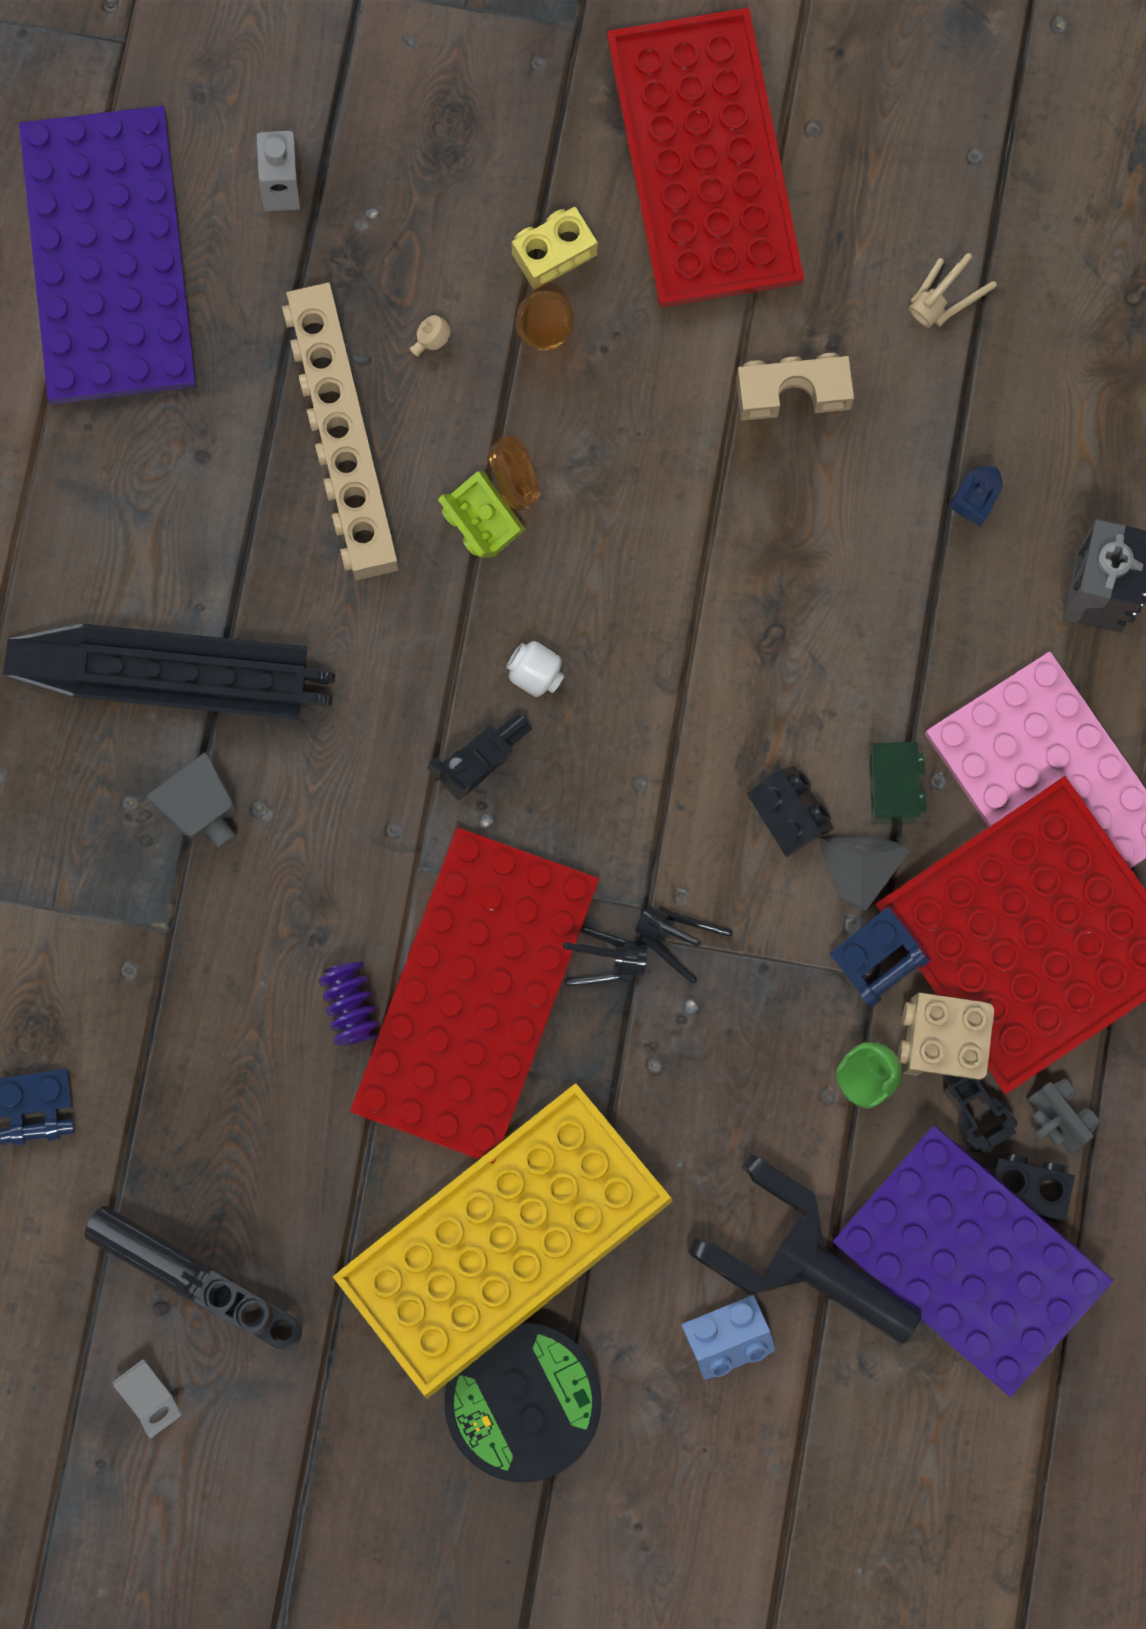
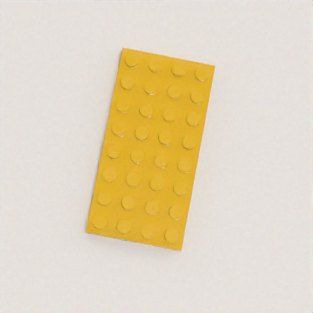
M575 1083L332 1277L419 1390L428 1399L673 1201Z

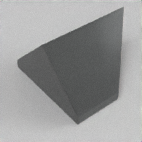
M818 837L839 898L843 902L864 911L868 909L910 852L906 846L883 837Z

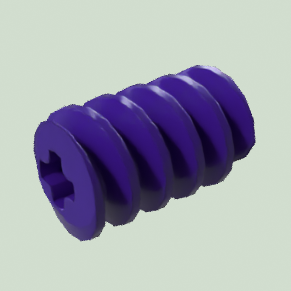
M350 962L330 967L322 971L327 974L319 979L320 986L330 988L322 995L324 1001L335 1002L326 1009L328 1016L338 1017L330 1023L332 1031L342 1032L333 1039L334 1044L337 1046H350L375 1039L379 1036L370 1034V1031L379 1025V1021L367 1020L366 1018L367 1015L376 1010L375 1006L363 1005L362 1002L372 996L371 991L359 990V986L367 982L368 977L356 976L355 974L357 970L364 967V962Z

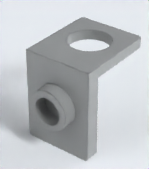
M144 1359L112 1382L115 1389L140 1419L149 1438L155 1436L182 1415L172 1394ZM165 1411H168L167 1415L162 1420L153 1423L154 1420L160 1414H162Z

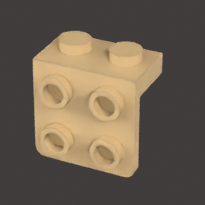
M925 993L916 994L911 998V1003H905L902 1024L908 1026L906 1041L901 1040L898 1050L899 1061L903 1063L902 1074L917 1076L923 1072L976 1080L984 1078L988 1067L994 1015L993 1006L986 1002Z

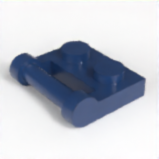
M892 906L884 909L829 953L857 988L862 999L870 1007L880 1002L882 994L918 966L923 968L931 962V957ZM904 945L909 954L871 984L865 977V974Z

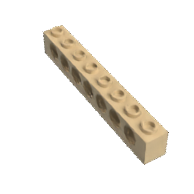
M330 282L286 292L289 305L282 306L287 328L294 327L297 339L290 340L295 362L303 361L305 374L298 376L303 397L311 395L314 407L307 409L311 430H319L322 443L315 444L320 466L328 465L330 478L323 480L328 501L336 499L339 511L332 514L336 535L344 534L347 548L340 549L345 571L353 570L355 581L399 571ZM311 323H319L323 326V329L317 334H309L304 331ZM320 357H327L332 361L328 367L323 369L312 365ZM329 391L337 392L340 395L339 399L334 403H325L321 400V397ZM335 426H344L348 429V433L342 438H334L329 435L330 430ZM346 460L357 464L356 468L350 473L340 472L337 469L338 465ZM353 495H360L365 498L364 504L358 508H351L345 503ZM361 530H369L374 534L372 540L367 543H358L354 540V536Z

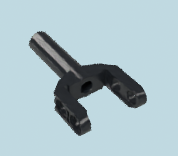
M749 1154L741 1168L749 1174L752 1182L803 1214L804 1217H799L764 1270L767 1273L765 1277L714 1243H705L695 1238L687 1253L748 1294L805 1282L900 1345L906 1343L919 1324L922 1313L825 1250L815 1194L764 1160Z
M108 1206L100 1207L89 1219L85 1229L86 1240L206 1311L214 1313L242 1331L252 1334L283 1351L296 1347L300 1342L302 1327L296 1318L239 1286L228 1276ZM253 1305H259L261 1311L259 1318L255 1322L247 1324L245 1322L246 1311ZM282 1321L290 1322L292 1326L291 1337L285 1342H277L274 1338L275 1326Z

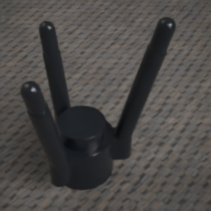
M648 905L635 928V932L643 936L641 943L653 949L690 983H696L697 978L664 949L657 940L664 943L670 934L698 947L701 945L699 939L673 927L674 922L728 937L733 935V931L719 925L671 912L662 906L656 909Z
M582 926L580 931L582 934L616 945V949L564 942L562 945L565 950L614 958L613 969L620 970L618 973L565 980V985L568 987L615 981L633 982L634 975L644 976L647 946H639L637 941L622 939Z

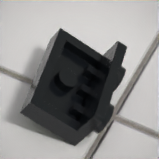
M795 766L780 769L746 793L786 857L793 855L819 836L828 834L834 829L830 822L831 815L828 809L821 802H817L810 790L811 784L809 779L801 770H797Z

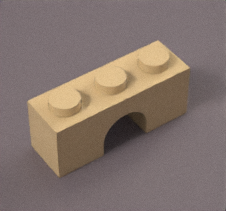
M826 353L819 355L817 359L802 361L801 357H788L782 359L780 363L766 364L765 361L755 360L745 363L744 367H738L736 384L741 421L778 417L780 409L779 394L791 387H798L808 392L812 398L814 413L851 410L854 395L849 356L839 357L837 353Z

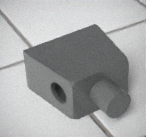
M203 753L147 795L151 804L193 843L208 835L217 849L220 850L237 837L226 823V820L232 817L236 810L206 753Z

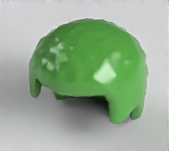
M878 1042L861 1043L845 1055L836 1070V1082L843 1095L850 1102L861 1108H873L887 1100L899 1087L902 1080L901 1063L895 1052L888 1046Z

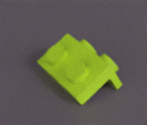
M477 471L453 493L443 494L438 498V501L443 506V516L451 525L459 528L465 537L463 539L464 545L475 556L481 558L495 557L526 531L484 471Z

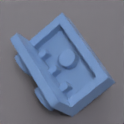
M754 1295L682 1324L684 1334L704 1380L712 1377H722L736 1367L749 1362L761 1361L768 1354L775 1351L771 1332Z

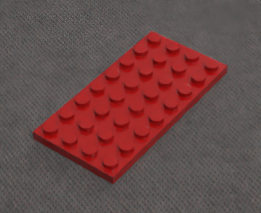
M749 7L607 31V42L659 308L803 284L804 274Z
M457 827L350 1113L480 1160L500 1144L506 1136L573 951L563 949L562 945L564 942L577 943L598 886L599 878Z

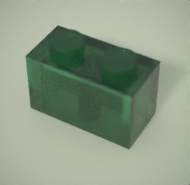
M918 742L872 743L869 749L871 824H917L921 813H926L927 810L926 790H920L919 776L925 775V754L918 753Z

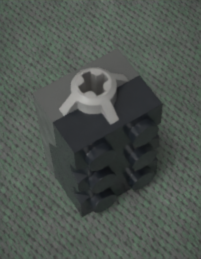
M1096 519L1077 550L1063 620L1121 633L1126 627V623H1133L1136 614H1140L1143 604L1146 605V530Z

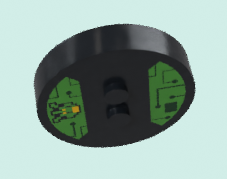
M521 1323L450 1380L446 1385L444 1398L447 1425L454 1442L462 1454L483 1472L498 1479L511 1482H534L547 1479L561 1473L575 1463L583 1455L594 1438L602 1406L597 1374L583 1350L559 1331L532 1323Z

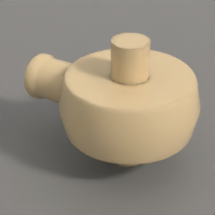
M437 315L426 318L418 328V341L410 347L411 352L418 357L425 349L437 350L441 348L450 336V325L444 318Z

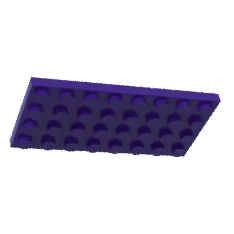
M164 106L20 122L21 149L49 404L197 387Z

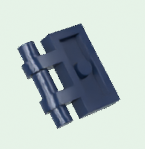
M67 1069L0 1078V1119L10 1118V1128L0 1129V1145L12 1143L14 1147L26 1145V1141L47 1138L49 1142L60 1140L63 1135L75 1134L74 1120H59L58 1110L73 1108L69 1071ZM45 1114V1123L24 1125V1115Z

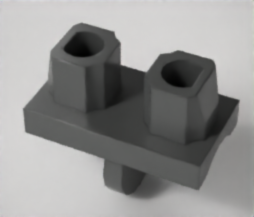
M1066 1079L1053 1085L1049 1082L1027 1100L1036 1110L1033 1118L1041 1126V1129L1033 1134L1034 1137L1039 1141L1045 1135H1048L1056 1146L1062 1143L1068 1152L1072 1154L1094 1137L1092 1132L1099 1125L1100 1120L1088 1108H1085L1078 1114L1073 1111L1068 1102L1076 1096L1075 1089Z

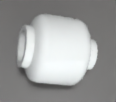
M532 641L527 645L521 643L512 654L506 666L510 670V681L534 697L543 695L547 690L553 693L564 678V674L560 672L562 666L561 657L536 641Z

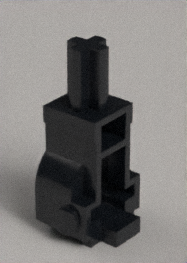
M518 712L497 730L491 725L488 726L461 750H457L443 763L435 757L429 762L427 769L434 775L433 779L436 782L440 780L459 801L510 758L513 751L511 747L532 730V727L528 724V719L525 716L522 717Z
M942 1075L949 1085L943 1092L948 1100L952 1101L959 1113L958 1129L965 1145L970 1151L976 1150L978 1152L982 1150L984 1153L1017 1133L1014 1127L1017 1126L1018 1121L1007 1107H1004L1001 1102L988 1096L980 1083L982 1082L981 1079L976 1080ZM979 1098L982 1104L988 1105L995 1118L1001 1117L1003 1123L975 1139L972 1132L979 1127L965 1105Z

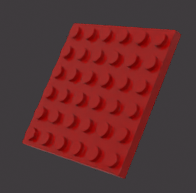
M1066 776L875 904L880 912L892 906L931 957V962L923 968L920 966L918 968L937 995L986 1002L993 1006L994 1015L987 1069L1005 1095L1146 1001V890Z

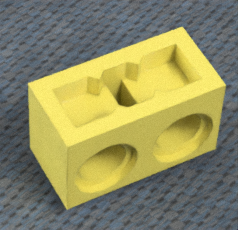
M576 207L568 211L561 209L554 212L547 218L546 223L535 229L533 227L523 229L515 236V240L512 241V255L534 290L597 256L598 242ZM569 231L575 233L578 238L572 242H566L559 236ZM540 249L546 253V256L535 260L527 254L531 250Z

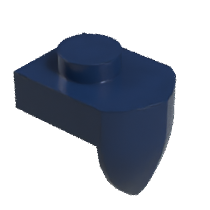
M982 466L970 471L963 479L948 508L980 527L989 515L1003 487L1002 476L998 468Z

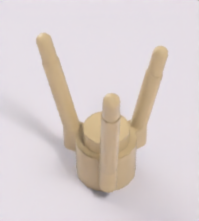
M967 253L936 289L929 290L944 264V259L939 258L919 291L910 300L912 304L909 307V311L923 326L930 328L935 323L938 327H941L949 317L996 288L997 283L995 281L988 283L945 310L944 307L947 305V301L942 294L972 259V255Z

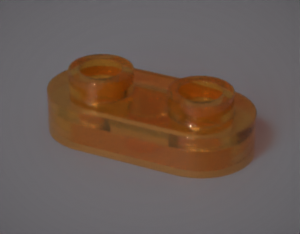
M510 436L500 438L489 449V462L504 501L513 509L525 510L534 504L540 496L537 478L524 445L516 438Z

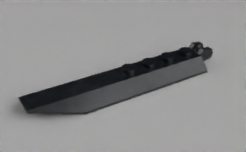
M77 624L9 638L3 676L73 698L299 720L302 703L310 706H332L333 697L324 693L304 692L305 681L323 685L335 683L336 674L328 671L306 669L307 646L92 624Z

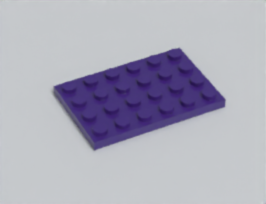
M935 1124L832 1241L889 1292L922 1313V1321L1009 1397L1018 1390L1113 1282L1112 1277Z

